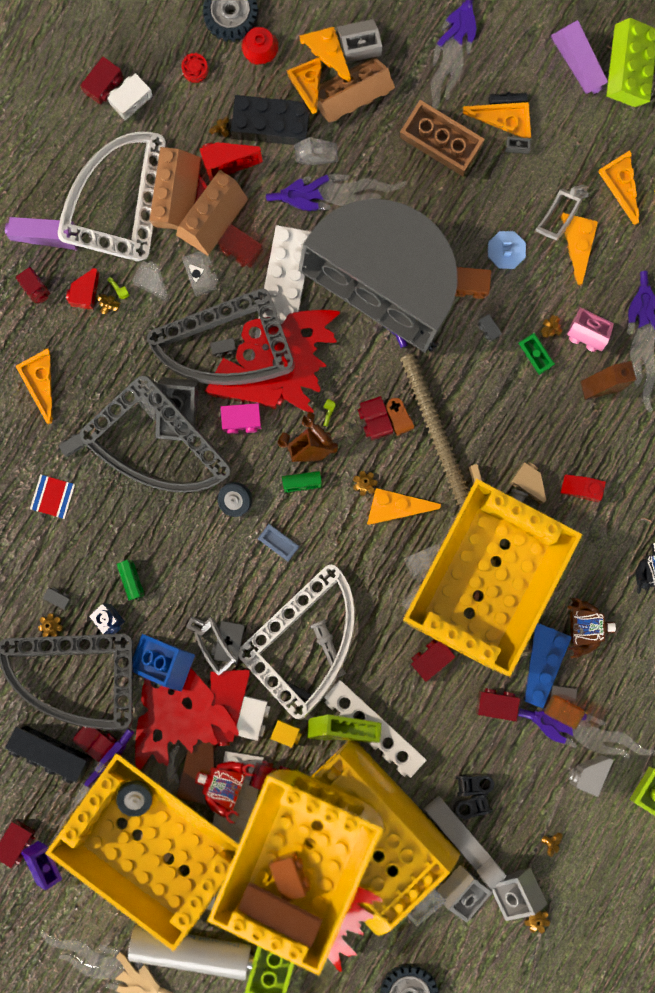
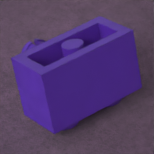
M37 841L21 852L36 885L46 891L63 879L55 864L56 861L46 854L48 847Z

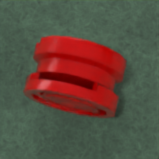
M191 53L183 59L181 64L183 75L189 82L199 83L207 77L208 65L202 55Z

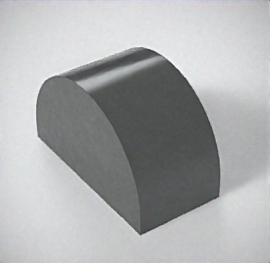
M383 199L356 201L344 205L325 216L312 230L302 246L299 272L426 353L451 309L457 289V267L453 251L443 233L429 218L414 208L395 201Z

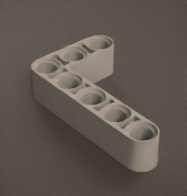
M439 795L424 808L476 869L491 890L506 877L500 866Z

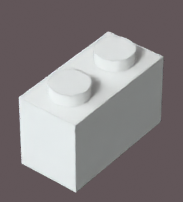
M135 73L133 76L127 77L119 88L113 89L109 94L108 100L110 105L126 120L153 95L151 89Z
M244 696L237 724L238 736L257 741L259 736L263 737L265 725H262L264 717L268 718L270 706H267L268 701Z

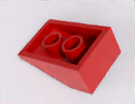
M210 142L199 149L210 182L219 170L230 175L263 163L260 146L220 142L213 144Z

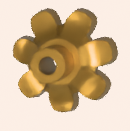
M228 116L223 120L220 118L216 122L217 125L209 129V133L220 132L224 137H227L230 134L226 128L229 122Z
M98 294L97 300L100 301L99 305L102 306L101 313L106 315L109 309L119 310L121 303L114 301V296L110 295L107 298L105 294Z
M552 315L550 321L544 320L543 325L546 327H543L541 333H543L542 337L548 338L554 334L560 335L562 333L561 325L559 324L560 318L557 315Z
M365 471L359 472L360 477H353V481L357 483L353 486V489L355 491L360 489V495L365 496L366 491L369 494L374 493L373 486H377L378 482L373 480L374 474L372 472L366 475Z
M49 613L47 618H40L42 625L38 626V630L40 632L44 631L43 637H49V635L52 637L58 636L57 631H63V626L59 625L62 619L59 616L54 618V614Z
M557 833L552 838L543 836L541 842L547 845V854L550 857H553L554 852H559L560 847L558 845L562 841V833Z
M540 910L537 914L528 916L529 919H525L524 924L530 926L529 930L533 933L536 930L544 933V926L550 925V920L546 919L549 914L546 910L542 913Z

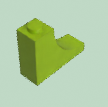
M328 714L309 718L307 738L323 741L350 740L380 743L382 723Z

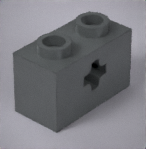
M221 621V625L217 624L218 630L223 639H227L229 636L230 640L233 641V644L228 647L236 657L233 663L238 664L245 625ZM217 640V644H213L211 655H215L214 660L228 662L230 657Z

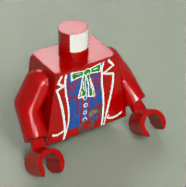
M235 761L218 764L216 768L211 767L209 774L199 771L196 776L195 783L204 786L202 794L205 795L207 805L214 813L226 818L231 824H236L231 821L232 815L235 814L240 817L233 809L245 776L255 775L249 773L250 767H256L254 764L245 765Z

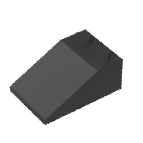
M161 377L157 385L196 426L199 382L188 379ZM159 393L156 394V403L158 404L162 401V396ZM171 407L166 408V416L173 418L175 410ZM156 412V438L183 441ZM180 422L178 429L181 432H187V423Z

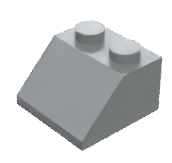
M600 755L578 764L576 768H572L569 774V783L598 797L613 760Z
M459 865L434 895L448 910L465 922H468L492 892L468 870Z
M531 868L507 875L492 889L506 921L535 915L547 905Z

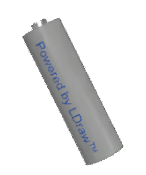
M135 925L132 932L128 951V961L244 981L247 970L252 968L254 956H250L251 944L188 934L177 949L172 951L138 925Z

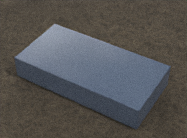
M270 524L267 525L257 538L288 562L300 547Z

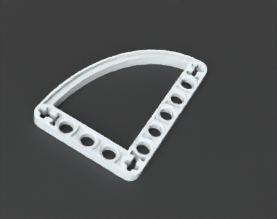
M152 132L129 133L114 139L96 152L78 174L67 196L58 228L59 239L64 243L134 261L146 259L149 255L153 225L149 221L152 201L146 202L144 200V193H149L153 199L155 182L154 184L148 183L146 177L150 174L156 179L160 147H165L164 137ZM155 139L157 140V143L159 144V146H157L156 148H155V143H153V141H154ZM135 142H146L132 240L72 225L71 220L80 193L96 166L110 152L121 146ZM150 156L157 159L156 166L150 164ZM142 211H146L149 214L148 221L142 219ZM69 229V230H68L69 233H71V234H76V233H77V236L71 235V236H69V237L67 238V237H66L67 235H66L63 231ZM139 229L145 230V239L139 237ZM83 233H87L90 236L89 243L82 241L81 236ZM101 238L107 239V248H103L100 245ZM119 242L124 243L126 246L124 253L118 250L117 245ZM139 248H140V251L143 252V254L140 255V256H139V253L136 252V250L139 249Z
M327 565L240 647V660L291 716L296 719L305 718L326 695L338 677L351 647L355 628V604L351 588L341 571L335 565ZM329 570H336L334 573L336 576L334 578L329 577L326 580L329 583L328 585H326L325 582L322 579H320L322 576L324 577V579H326L329 575ZM338 582L343 593L346 608L344 635L340 649L328 674L317 690L304 703L260 654ZM314 583H322L323 589L320 592H314L312 589ZM306 595L309 598V602L302 606L298 600L301 596ZM291 608L295 611V615L293 618L287 619L284 613L287 609ZM273 622L280 623L281 628L278 632L271 631L270 627ZM260 635L266 636L267 639L266 643L262 646H259L256 642L257 637ZM253 643L254 646L257 647L259 650L256 652V650L253 649L250 652L251 657L244 658L243 656L245 655V653L243 651L245 649L248 651L251 650L253 647L250 644ZM259 662L265 664V670L262 673H257L255 670V666ZM272 676L278 679V684L275 687L268 685V679ZM287 690L291 693V699L285 702L281 699V694ZM294 702L299 707L303 706V714L300 715L298 713L295 715L296 709L292 705L289 708L288 705Z

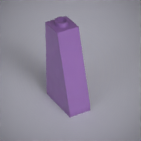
M577 20L550 35L585 93L593 92L595 94L604 89L602 85L608 81L579 21Z
M10 217L9 223L5 225V234H7L11 241L72 250L78 249V246L64 243L59 239L58 228L60 220ZM69 229L63 231V232L67 235V236H66L67 238H68L69 236H71V235L77 236V233H76V234H71V233H69V232H68Z

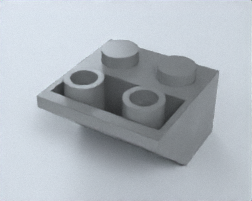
M374 19L337 27L346 63L382 55V43Z

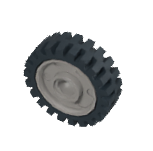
M205 0L203 3V17L208 30H210L213 36L216 35L220 40L223 38L226 42H228V39H231V42H235L237 38L239 41L243 40V36L257 25L258 6L256 0ZM229 10L235 11L233 14H227Z
M402 964L398 968L394 967L390 973L386 974L380 989V993H406L409 991L413 993H439L433 976L425 968H421L416 964Z

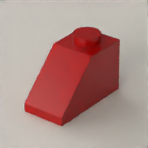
M96 268L91 269L71 283L70 289H67L66 300H68L72 307L94 310L100 276Z
M564 475L560 493L599 502L602 501L606 482L589 477Z

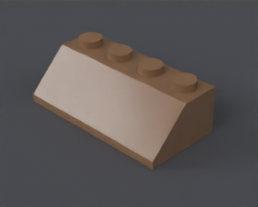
M373 57L349 69L350 82H347L340 76H336L320 84L318 108L323 117L328 122L336 121L344 114L354 112L358 107L371 103L379 96L387 95L391 90L395 89L389 69L376 57Z
M160 147L149 219L154 227L178 230L179 224L195 204L201 157L180 149Z
M219 170L179 224L176 235L209 256L248 201L247 196L237 181Z

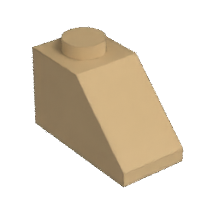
M524 462L510 484L520 491L527 493L529 497L538 503L543 504L546 501L541 473L537 471L538 468L530 462L526 464Z

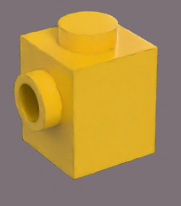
M278 719L270 739L292 748L293 744L298 745L302 734L299 733V727Z

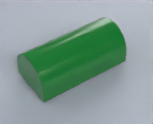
M535 333L518 343L539 375L555 365Z
M320 471L282 476L285 493L322 487Z
M125 560L116 564L128 601L143 597L145 594L134 561Z

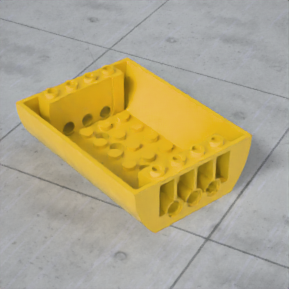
M476 479L403 621L476 662L501 674L511 676L582 534ZM502 539H506L510 543V547L507 550L500 548L499 543ZM493 556L500 558L501 564L499 567L492 566L491 558ZM476 590L483 593V599L480 602L475 601L473 598V593ZM466 608L474 610L473 618L467 619L464 616Z
M348 740L310 777L370 804L383 821V829L358 885L380 897L382 902L373 901V905L357 903L367 912L374 915L373 919H367V921L363 922L375 935L380 936L392 930L450 874L460 857V851L357 741ZM313 821V826L316 829L323 828L321 821ZM312 838L305 839L307 846L314 847L316 845ZM377 850L382 851L385 855L381 861H376L373 858V854ZM391 865L398 868V873L395 876H390L387 873V868Z
M115 754L49 847L46 854L168 948L175 951L221 889L239 844L122 756ZM133 780L145 783L152 792V804L149 810L143 815L136 817L122 813L116 802L117 792L124 783ZM119 818L127 820L125 829L118 826ZM136 829L141 830L143 833L141 840H136L133 837V832ZM166 853H171L174 856L172 864L165 862L164 856ZM181 865H187L190 868L189 875L184 876L180 873Z
M279 770L270 773L265 781L208 921L320 975L383 829V821L380 815L370 804L299 771ZM313 821H321L323 828L316 829L313 826ZM312 838L316 845L314 847L307 846L305 839ZM294 851L297 852L298 857H301L303 861V871L305 876H308L311 887L305 897L289 902L323 919L319 936L311 948L237 911L249 882L281 897L269 864L273 858Z

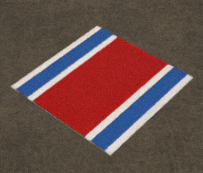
M40 474L30 509L65 519L75 484Z

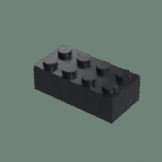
M235 95L231 126L232 139L307 146L310 109L302 101Z
M25 724L15 726L5 746V749L9 750L10 755L17 758L20 756L27 759L26 762L36 767L40 765L45 768V772L51 775L56 773L62 776L63 781L70 784L73 782L77 783L83 779L93 757Z

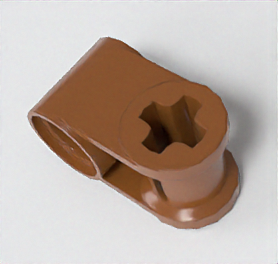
M399 398L390 399L386 405V411L396 436L415 429L403 402ZM392 403L399 405L398 412L390 409Z

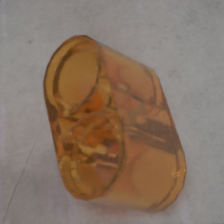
M554 694L544 710L546 715L573 729H577L586 712L577 705Z

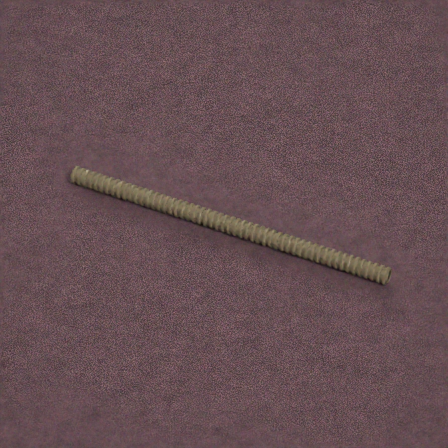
M411 353L403 356L400 362H403L402 367L405 368L406 377L410 380L408 383L412 385L410 388L414 390L413 395H416L417 406H420L419 411L423 413L421 416L425 418L423 421L427 423L426 428H429L428 434H431L432 444L436 446L434 449L438 451L436 454L440 457L441 467H444L443 472L447 474L445 477L448 478L447 482L451 485L452 495H455L454 500H457L456 505H459L458 510L460 511L469 494L467 491L468 486H465L466 481H463L464 476L461 475L462 471L461 469L459 470V464L456 463L457 458H454L455 453H452L453 448L450 447L451 443L447 440L449 438L445 435L447 432L443 430L444 425H441L442 420H439L440 415L437 414L438 409L434 407L436 404L432 402L434 399L430 397L431 392H428L429 387H426L427 381H424L423 371L419 369L421 366L417 364L416 354ZM492 557V558H491V564H492V566H494V567H499V565H498V564L496 565V563H495L497 560L494 559V557ZM526 644L520 658L531 654L530 644Z

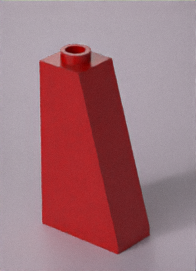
M223 358L215 373L228 374L248 371ZM261 381L238 385L209 384L205 390L206 394L249 404L259 403V406L276 409L278 405L281 406L285 400L282 396L283 388L271 390Z
M250 669L223 671L220 675L216 674L215 671H211V691L214 694L212 706L217 704L224 706L237 727L248 686ZM212 724L218 746H229L230 742L234 741L235 734L230 730L224 733L220 727Z

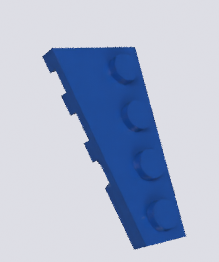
M537 623L532 638V652L529 660L524 701L542 709L544 708L571 636Z

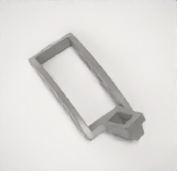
M584 184L575 186L571 191L563 188L560 189L551 208L536 228V232L557 241L572 221L583 198L588 197L587 186ZM564 195L577 202L562 228L555 234L544 229L543 226L552 215L561 196Z
M192 616L190 617L186 628L195 631V637L202 653L215 673L220 675L236 660V657L225 643L212 617L206 622ZM192 622L199 626H202V629L191 625ZM211 627L222 648L230 657V660L220 669L209 655L201 638Z

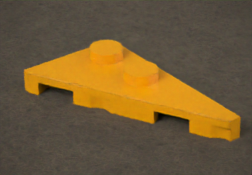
M334 27L299 36L300 42L306 44L311 49V52L318 56L329 68H334L338 72V76L347 82L351 81V76Z
M319 57L287 70L289 79L312 114L317 112L322 66Z
M528 102L463 106V114L521 138L531 139Z
M629 150L599 169L598 172L635 226L639 223V209L636 203V186L633 180L634 171L631 165L632 155Z
M562 213L561 220L563 224L570 214ZM574 216L565 230V237L568 241V250L574 267V276L577 285L581 286L598 221Z
M47 348L16 365V368L46 423L49 425L53 422L51 355Z
M376 488L367 524L372 525L440 509L441 504Z

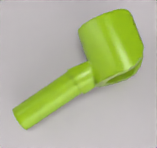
M111 277L107 279L116 290L120 299L130 296L125 286L119 288Z
M327 399L323 408L328 410L323 425L328 427L332 412L336 408V403L330 399Z

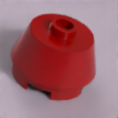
M256 27L244 36L241 48L243 55L249 62L259 65L270 63L275 58L279 45L276 36L271 31L263 27Z

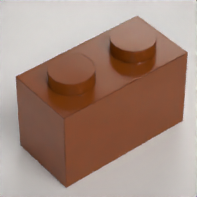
M457 267V289L455 296L465 297L466 295H473V298L477 299L488 297L491 270Z
M294 851L273 858L269 866L281 898L292 901L305 897L310 890L311 884L308 876L304 874L303 861L301 857H298L297 852Z

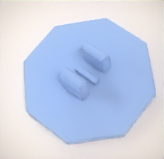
M499 231L488 242V258L499 269H515L526 258V242L515 231Z

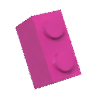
M259 403L221 406L223 432L227 431V434H238L239 430H246V433L257 432V429H261Z

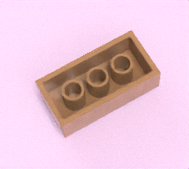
M422 100L418 102L400 131V138L461 176L465 175L485 140Z

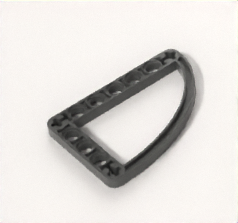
M263 288L153 329L147 335V341L151 350L163 365L184 378L200 383L238 385L260 382L288 374L295 367L294 359L270 293ZM261 295H264V301L260 300ZM252 298H254V300H255V303H256L255 305L253 304V302H252V300H251ZM243 301L250 303L246 309L240 308V304ZM225 308H231L232 311L229 315H222V311ZM258 311L276 365L242 373L202 372L175 362L163 352L161 347ZM265 311H273V315L270 318L263 317ZM207 315H213V321L209 323L204 321ZM189 322H196L195 328L187 329ZM278 327L279 331L276 334H269L270 328ZM173 328H178V329H179V332H178L177 335H175V336H170V335H169V332H170L171 329H173ZM155 336L159 337L157 342L154 341ZM283 343L285 347L282 351H276V344ZM282 356H285L288 362L287 367L283 365Z
M148 375L137 377L80 431V439L104 462L127 477L156 489L171 492L200 491L220 483L231 473V466L227 460ZM140 380H147V387L149 389L154 387L155 390L151 391L149 395H147L146 392H148L149 390L146 387H140ZM127 391L134 393L135 400L133 402L126 400L125 394ZM154 393H159L162 396L161 403L153 402L152 395ZM143 397L213 473V476L196 482H173L159 479L126 464L102 446L97 439ZM113 404H118L121 407L120 414L112 412ZM171 407L175 410L173 418L166 416V408ZM99 417L107 419L108 424L106 427H101L98 424ZM180 422L187 423V432H181L178 429ZM95 427L97 430L91 435L93 439L91 437L87 438L86 431L89 432ZM193 436H198L201 439L200 446L196 447L191 443ZM209 450L214 453L212 461L205 459V451ZM219 459L220 461L217 464L220 467L225 466L227 468L225 470L226 474L223 472L220 474L218 472L219 467L217 465L213 467L211 464Z
M128 635L6 638L0 642V665L7 681L22 699L37 710L62 722L91 729L127 730L131 727L133 722V641ZM103 639H107L110 642L107 649L99 647V643ZM113 639H115L116 643H121L123 639L129 642V644L125 645V648H122L121 645H115L116 649H113ZM83 640L90 641V647L87 650L80 648V643ZM46 641L52 644L49 651H43L41 648L42 644ZM64 641L71 642V647L67 651L61 649V644ZM19 642L18 653L15 648L9 649V652L3 649L4 647H7V643H9L12 647H17L16 643ZM26 642L32 643V649L29 652L22 650V646ZM114 653V720L76 716L40 701L20 683L12 669L10 657ZM124 657L128 658V666L125 668L119 667V660ZM121 677L129 679L127 686L120 687L118 685ZM121 696L128 697L129 702L126 706H119L118 700ZM129 709V712L124 714L128 722H125L124 726H122L118 722V720L122 719V713L118 712V710L125 711Z

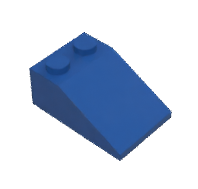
M142 634L133 656V672L166 688L182 691L195 654Z

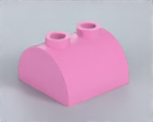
M580 307L567 335L570 336L569 340L575 344L582 342L587 344L586 348L592 352L599 350L602 352L610 339L614 323Z

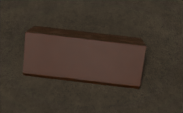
M249 882L237 911L309 948L312 947L318 938L323 922L322 918L252 882Z

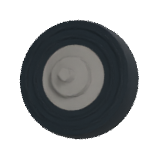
M231 482L219 491L218 505L226 515L239 517L250 509L252 494L244 484Z
M133 780L126 782L117 792V806L125 815L132 817L143 815L152 804V792L148 785L141 781Z

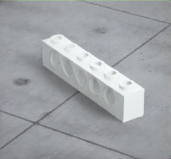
M340 679L324 696L326 699L324 703L332 710L336 708L340 712L339 716L353 718L356 711H362L365 714L363 720L382 723L380 743H367L375 750L379 748L383 752L382 757L389 763L393 761L398 766L396 770L404 777L408 775L411 778L426 761L414 747ZM346 697L350 700L348 708L340 707L339 701L341 698ZM385 738L393 739V745L390 748H385L382 745ZM400 751L407 752L408 757L405 761L397 759V754Z

